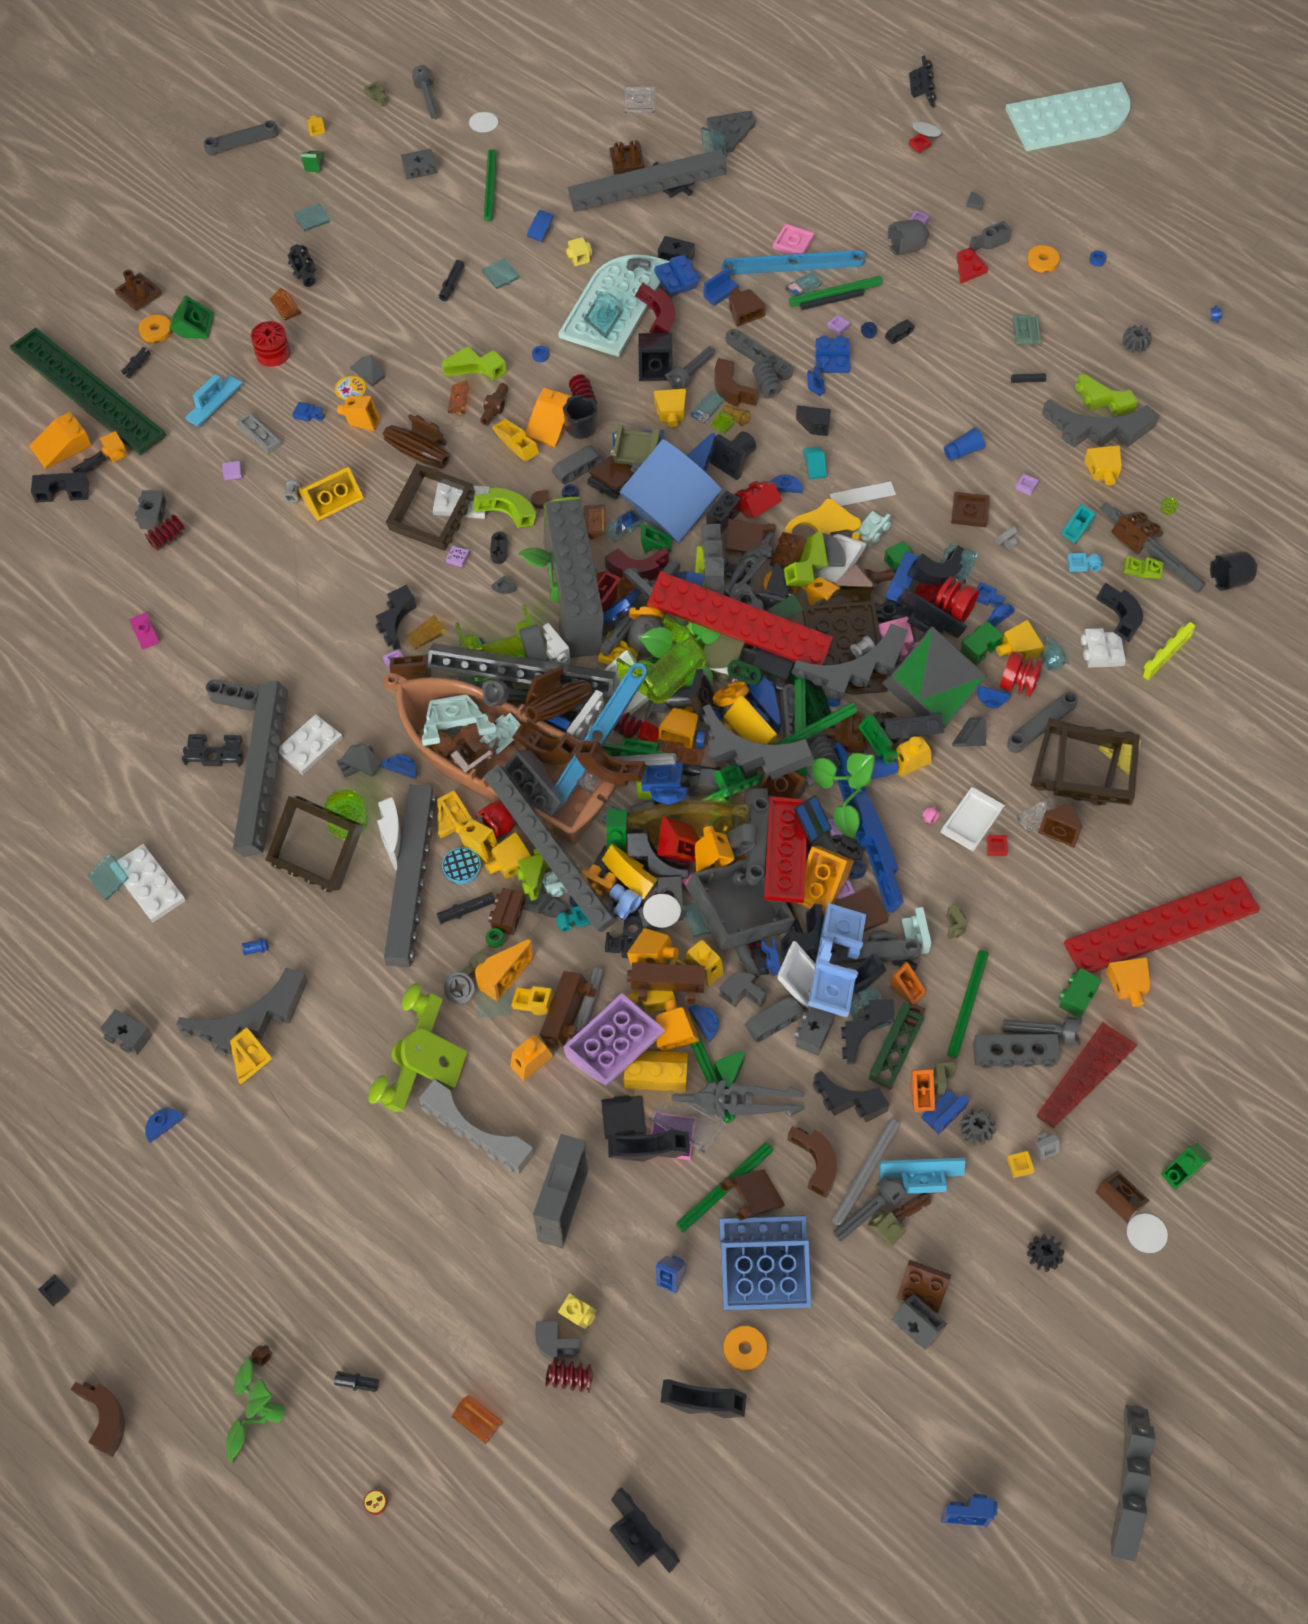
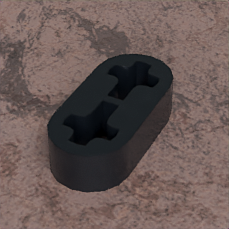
M906 319L890 328L885 338L891 344H895L910 335L915 326Z
M496 532L491 537L490 555L492 562L495 564H502L507 558L508 540L507 535L503 532ZM498 551L501 553L499 557H497Z
M834 835L830 838V843L840 855L852 860H862L863 848L857 843L842 835ZM835 843H841V845H838L837 847L834 846ZM855 851L858 852L857 855H851V853H854Z

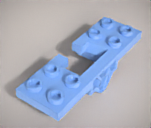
M828 903L808 1006L844 1017L849 1015L854 983L858 972L851 968H844L829 963L832 955L830 952L832 944L835 943L849 948L847 957L858 959L863 946L862 937L866 914Z

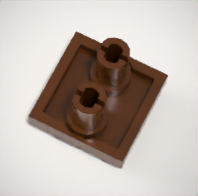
M635 140V145H633V141H630V144L626 146L622 142H619L618 146V142H616L614 147H609L614 174H622L645 168L639 141Z
M129 269L123 272L126 282L114 290L115 294L135 311L162 294L160 288L143 274L138 273L134 276L133 271Z
M782 532L769 565L774 567L775 563H778L784 570L785 567L794 562H799L798 560L807 539Z
M909 1260L897 1298L906 1301L915 1294L929 1308L938 1313L951 1274Z

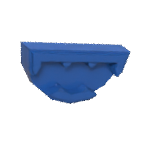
M779 475L770 481L774 482L778 492H803L801 482L794 476Z
M1009 603L1002 606L999 605L993 610L987 622L995 627L1015 612V608Z
M980 685L977 688L978 699L989 708H999L1005 702H1008L1011 696L1009 693Z
M397 754V756L390 757L389 759L386 758L381 763L382 768L413 779L417 777L416 764L407 755Z
M687 787L650 788L651 798L666 805L682 801L689 794Z
M699 1005L688 1007L694 1020L708 1042H710L718 1032L719 1020L716 1013L709 1007L706 1008Z
M170 1108L155 1112L148 1119L145 1126V1135L149 1143L184 1119V1116L179 1111Z

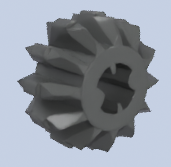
M1136 325L1128 327L1123 334V345L1126 346V350L1131 349L1132 353L1134 351L1138 353L1146 351L1152 341L1151 332H1148V328H1142V325L1140 327Z
M972 1109L970 1114H964V1119L960 1122V1126L963 1127L960 1131L961 1134H967L965 1137L966 1141L970 1138L973 1139V1145L977 1143V1140L982 1145L985 1144V1141H990L993 1137L992 1134L996 1132V1128L993 1127L996 1123L995 1120L990 1119V1113L984 1115L983 1109H980L979 1113Z

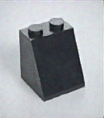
M638 333L639 381H668L665 375L672 370V333Z

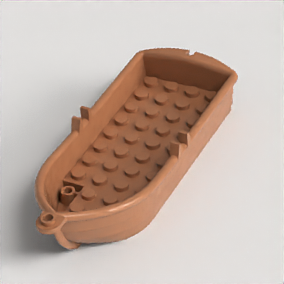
M390 673L383 679L384 688L396 695L398 712L408 735L430 764L444 776L492 802L501 800L483 776L498 764L505 767L516 750H525L526 748L514 739L498 755L495 754L489 760L485 758L480 762L481 765L478 768L464 772L452 760L451 753L456 743L463 738L471 749L476 752L486 745L485 742L481 743L479 741L483 735L479 736L476 723L439 729L437 731L440 743L423 746L422 735H424V725L427 721L426 716L431 700L467 694L479 707L482 714L485 713L488 720L494 723L495 726L497 725L495 721L502 714L506 717L511 713L520 724L525 721L539 733L549 738L558 739L565 734V732L544 721L536 723L529 721L523 704L519 708L508 702L501 706L486 705L482 688L467 682L438 677L406 680L395 673ZM570 736V737L573 738L575 741H577L579 744H581L582 741H580V740H578V739H576V738ZM541 761L554 786L570 763L569 761L565 764H551ZM587 771L566 805L562 809L557 810L554 816H549L536 807L534 808L554 835L574 845L581 839L616 790L617 785L605 782Z

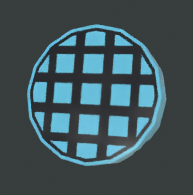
M455 848L449 851L443 859V873L446 879L455 882V884H468L474 881L481 871L480 858L476 852L469 848Z

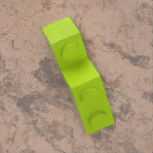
M467 346L441 361L442 371L445 376L481 373L494 381L507 373L506 362L495 350L479 357Z
M1086 374L1078 376L1077 383L1075 384L1076 391L1080 393L1084 404L1087 405L1090 411L1109 406V410L1113 412L1115 417L1135 412L1138 401L1131 389L1114 391Z
M819 531L806 538L807 541L799 562H794L784 568L786 586L804 587L815 581L813 572L828 566L822 532Z
M536 848L532 850V857L518 860L519 869H516L518 880L523 881L522 888L524 894H528L531 901L539 897L544 874L549 868V865Z

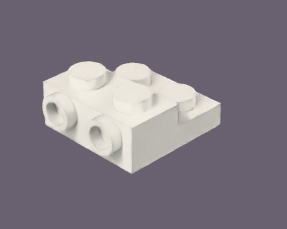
M549 623L543 625L542 638L548 661L570 665V653L567 644Z
M1103 628L1085 629L1084 634H1081L1080 640L1081 645H1084L1083 658L1087 660L1088 668L1125 666L1126 660L1120 636L1114 632H1104Z

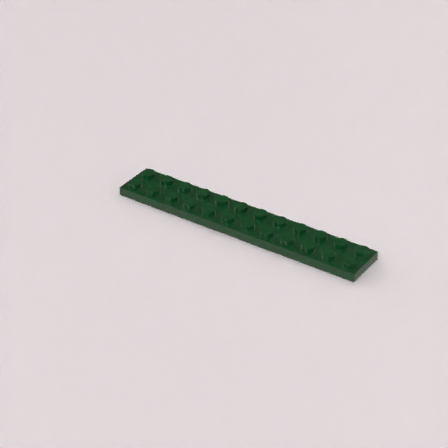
M34 328L10 345L12 352L109 431H116L119 438L140 456L166 437L163 429L37 328Z

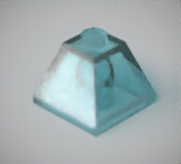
M600 291L584 320L604 338H607L624 311L623 303L612 294Z

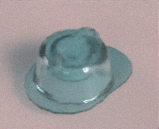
M1046 635V646L1041 652L1045 668L1047 670H1057L1065 664L1069 665L1070 663L1062 646L1054 638Z

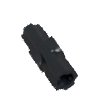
M890 601L884 602L882 605L875 604L877 619L881 623L907 616L909 618L912 611L906 606H896L895 603Z

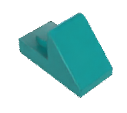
M820 446L804 448L803 456L809 480L826 478L824 451H821Z
M1081 504L1061 534L1077 544L1086 529H1091L1096 513Z

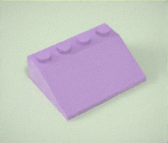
M621 993L563 1048L566 1058L572 1064L607 1087L665 1032V1029Z

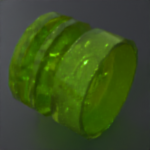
M349 789L333 792L327 798L324 807L363 824V832L367 825V814L362 797L357 792ZM327 822V826L333 835L346 839L347 830Z

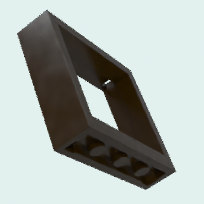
M416 463L386 520V524L390 531L446 551L449 543L453 541L455 531H458L463 516H466L470 502L474 500V486L472 483ZM424 477L463 491L440 537L401 523Z
M1052 718L1048 719L1030 785L1040 791L1048 790L1054 793L1055 781L1040 778L1039 774L1050 734L1060 735L1062 725L1071 723ZM1071 738L1113 749L1104 787L1111 788L1122 743ZM1073 798L1074 800H1077V801L1086 800V799ZM1086 800L1096 806H1105L1107 803L1101 801Z
M1073 724L1062 725L1059 735L1054 795L1132 805L1135 798L1140 735L1130 731L1123 733L1115 732L1113 729L1099 730L1094 727H1077ZM1067 737L1132 745L1128 790L1063 782Z
M288 796L265 860L270 862L274 868L287 870L291 876H300L305 878L304 881L309 884L320 885L321 889L326 892L340 890L364 825L301 796ZM296 808L348 831L330 880L279 858Z

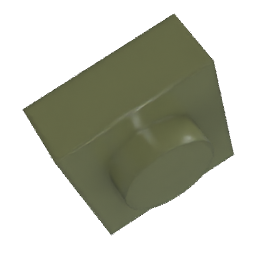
M954 904L948 907L946 915L953 925L948 930V939L961 937L966 932L968 924L964 912Z
M943 1061L935 1063L933 1075L936 1095H945L946 1077L955 1076V1062Z
M881 1210L876 1212L868 1223V1226L871 1229H876L886 1243L891 1246L906 1232V1229L889 1211Z

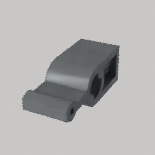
M1005 221L989 226L983 230L981 235L971 238L969 248L971 247L976 252V250L981 248L989 250L1008 243L1012 230Z

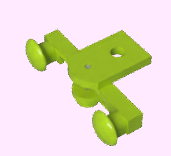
M419 983L412 984L402 998L403 1010L408 1011L412 1009L416 1011V1018L419 1021L416 1029L403 1040L398 1041L391 1051L393 1061L401 1067L397 1082L389 1086L387 1085V1076H379L372 1083L368 1092V1100L371 1104L380 1102L384 1104L385 1108L395 1113L404 1110L417 1073L431 1080L435 1079L450 1090L455 1089L468 1052L431 1033L443 999L432 993L427 995L421 993V985ZM440 1057H443L445 1059V1067H442L440 1065Z

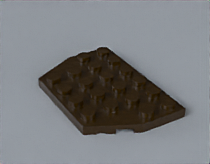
M873 587L836 590L828 601L825 598L820 599L814 605L803 609L804 626L833 637L823 665H837L857 659L853 655L850 646L859 643L865 636L870 637L875 646L881 641ZM873 669L866 687L855 686L849 681L845 693L855 695L887 692L888 689L882 684L886 679V674H881L876 669Z

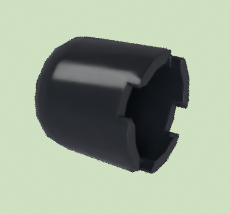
M574 395L568 398L567 403L563 406L566 431L576 439L590 437L597 427L596 402L593 398L590 397L588 399L583 397V395Z
M1244 551L1216 555L1215 560L1211 561L1210 564L1211 578H1215L1217 583L1215 586L1221 591L1247 585L1255 579L1257 563L1251 554Z

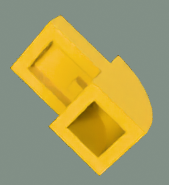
M535 986L532 989L516 988L511 1006L517 1010L532 1011L534 1015H545L552 1000L553 990L551 988Z

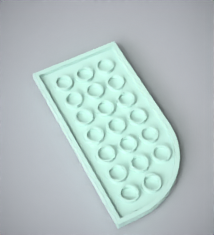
M1119 82L1006 104L1005 110L1025 150L1030 151L1101 137L1116 131L1125 123L1128 117L1130 98L1123 83Z
M637 254L618 257L602 265L590 279L559 331V338L620 357L648 308L647 304L635 297L640 285L644 282L657 292L661 282L655 274L654 268L669 261L649 255ZM641 258L651 261L649 269L635 266V270L631 271L626 268V262L629 259Z

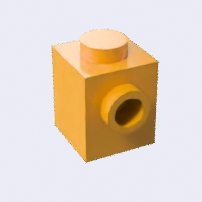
M116 431L100 438L103 446L101 450L104 456L109 457L112 463L128 456L124 444Z

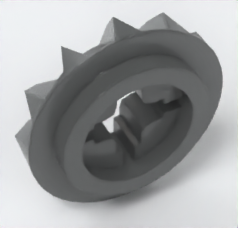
M462 971L451 973L444 982V992L447 998L457 1004L469 1001L476 989L474 988V980L470 978L469 974ZM457 982L463 985L466 984L462 989L463 992L461 990H453L458 986Z

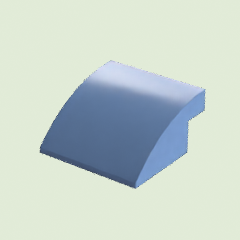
M662 439L619 492L624 500L635 506L640 518L680 543L722 492V489L695 462L672 444Z
M805 1215L751 1216L742 1221L738 1217H719L724 1310L811 1308L809 1240L806 1234Z

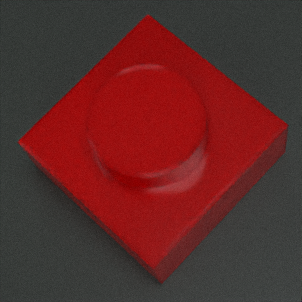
M919 134L909 140V145L916 152L921 153L931 147V141L923 134Z
M647 720L642 722L638 738L643 741L657 743L659 728Z
M987 835V856H1007V835Z

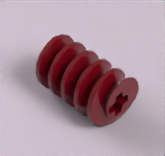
M583 374L573 376L569 381L572 396L583 395V397L588 399L591 397L597 405L590 380Z
M173 514L171 519H165V523L160 522L159 526H154V531L149 529L147 531L148 534H144L150 545L159 551V544L165 547V540L168 543H171L170 537L176 540V533L183 536L182 529L185 530L180 519Z
M629 712L621 716L613 729L620 735H624L625 738L634 737L642 724L640 719L635 723L636 716H632L629 719Z
M554 1358L547 1368L545 1386L548 1387L552 1381L553 1388H557L561 1382L562 1389H566L569 1384L570 1390L574 1391L578 1385L580 1392H583L587 1386L588 1393H590L593 1378L591 1364H588L586 1370H584L581 1362L575 1368L574 1361H571L569 1366L566 1367L565 1360H562L558 1366Z

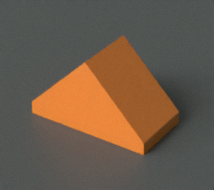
M905 962L892 975L890 988L909 1004H916L927 993L908 962Z
M933 1069L912 1070L910 1091L914 1112L935 1111Z

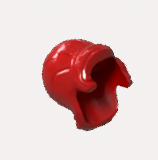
M499 800L491 802L475 816L478 818L483 815V824L493 830L496 839L508 834L516 824V820L502 801Z

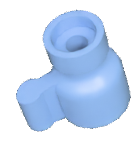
M615 884L609 893L611 898L616 901L619 900L614 913L622 919H626L629 913L634 912L642 900L639 894L630 889L625 891V888L620 884Z

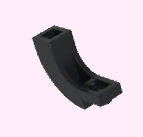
M959 545L949 552L944 563H937L922 553L913 561L907 574L926 585L944 584L950 576L956 575L962 569L963 565L960 561L962 560L961 554L964 549Z
M1105 583L1096 599L1111 608L1118 615L1120 622L1114 633L1130 642L1142 624V608L1128 591L1124 589L1120 592Z
M815 903L806 913L807 933L789 930L781 939L782 958L786 957L793 941L797 942L809 957L818 950L824 922L821 904Z

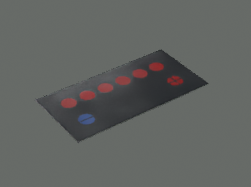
M762 940L748 943L753 954L752 959L759 974H770L765 961L767 955L761 949Z

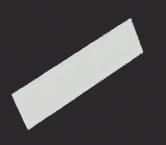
M890 481L832 493L830 497L838 505L844 506L893 496L896 493Z

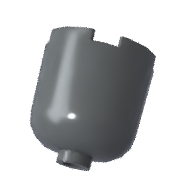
M918 219L893 222L888 227L887 235L888 239H891L892 246H890L892 253L900 255L921 250L926 245L929 231L924 223Z
M642 615L636 618L628 633L629 647L639 652L641 657L652 656L640 641V637L651 629L663 627L662 622L657 617L651 615Z

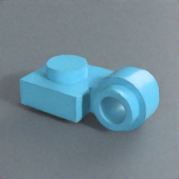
M1086 553L1067 554L1069 572L1087 571L1088 567L1091 571L1095 572L1099 571L1103 565L1102 558L1098 554H1091L1088 558H1086Z

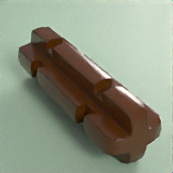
M923 1193L918 1196V1199L914 1198L902 1205L901 1209L897 1208L892 1211V1214L900 1222L905 1219V1216L909 1217L921 1210L922 1206L926 1207L931 1204V1199L928 1194Z

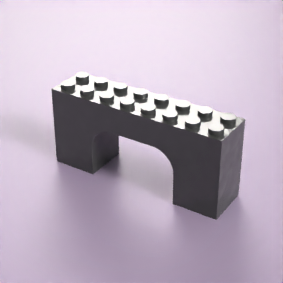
M581 499L545 502L543 543L545 551L552 556L550 562L552 563V570L555 571L558 587L560 637L569 647L570 658L599 655L604 616Z

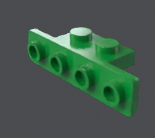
M624 737L620 745L604 743L602 746L605 752L612 757L666 754L658 752L660 748L659 743Z
M737 764L714 772L715 781L721 790L712 794L713 798L721 796L722 799L760 783L759 779L765 775L762 773L746 780L741 768Z

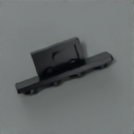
M924 55L922 56L923 66L909 73L911 94L915 98L926 93V98L933 108L935 107V100H937L934 93L935 85L932 80L934 79L933 72L931 71L933 65L931 60H927Z
M907 588L897 599L899 603L912 610L907 623L922 632H926L929 628L934 627L941 635L943 631H946L955 638H959L967 628L965 624Z
M622 1487L619 1488L611 1501L624 1517L611 1526L610 1532L638 1567L655 1555L668 1573L672 1572L680 1562L676 1552L668 1546L660 1532L648 1521L645 1513L640 1511L633 1502L632 1497Z

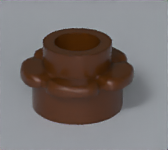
M260 1345L253 1350L252 1362L254 1364L263 1366L270 1360L272 1352L269 1350V1346L265 1345L263 1347Z

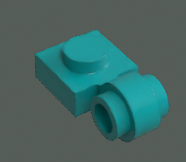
M579 906L571 908L572 915L562 912L556 916L558 929H561L562 932L571 930L573 923H575L576 928L591 925V922Z

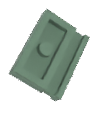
M1014 315L1013 326L1016 345L1040 344L1041 336L1038 315H1035V317H1030V315Z

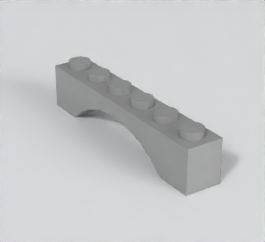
M435 1079L419 1097L420 1108L426 1114L430 1115L432 1113L442 1125L451 1126L459 1137L463 1138L465 1136L468 1138L471 1145L477 1149L482 1148L485 1150L487 1156L492 1160L496 1161L498 1159L501 1161L504 1168L508 1171H515L520 1174L534 1156L533 1147L517 1136L492 1135L472 1126L457 1110L451 1091Z

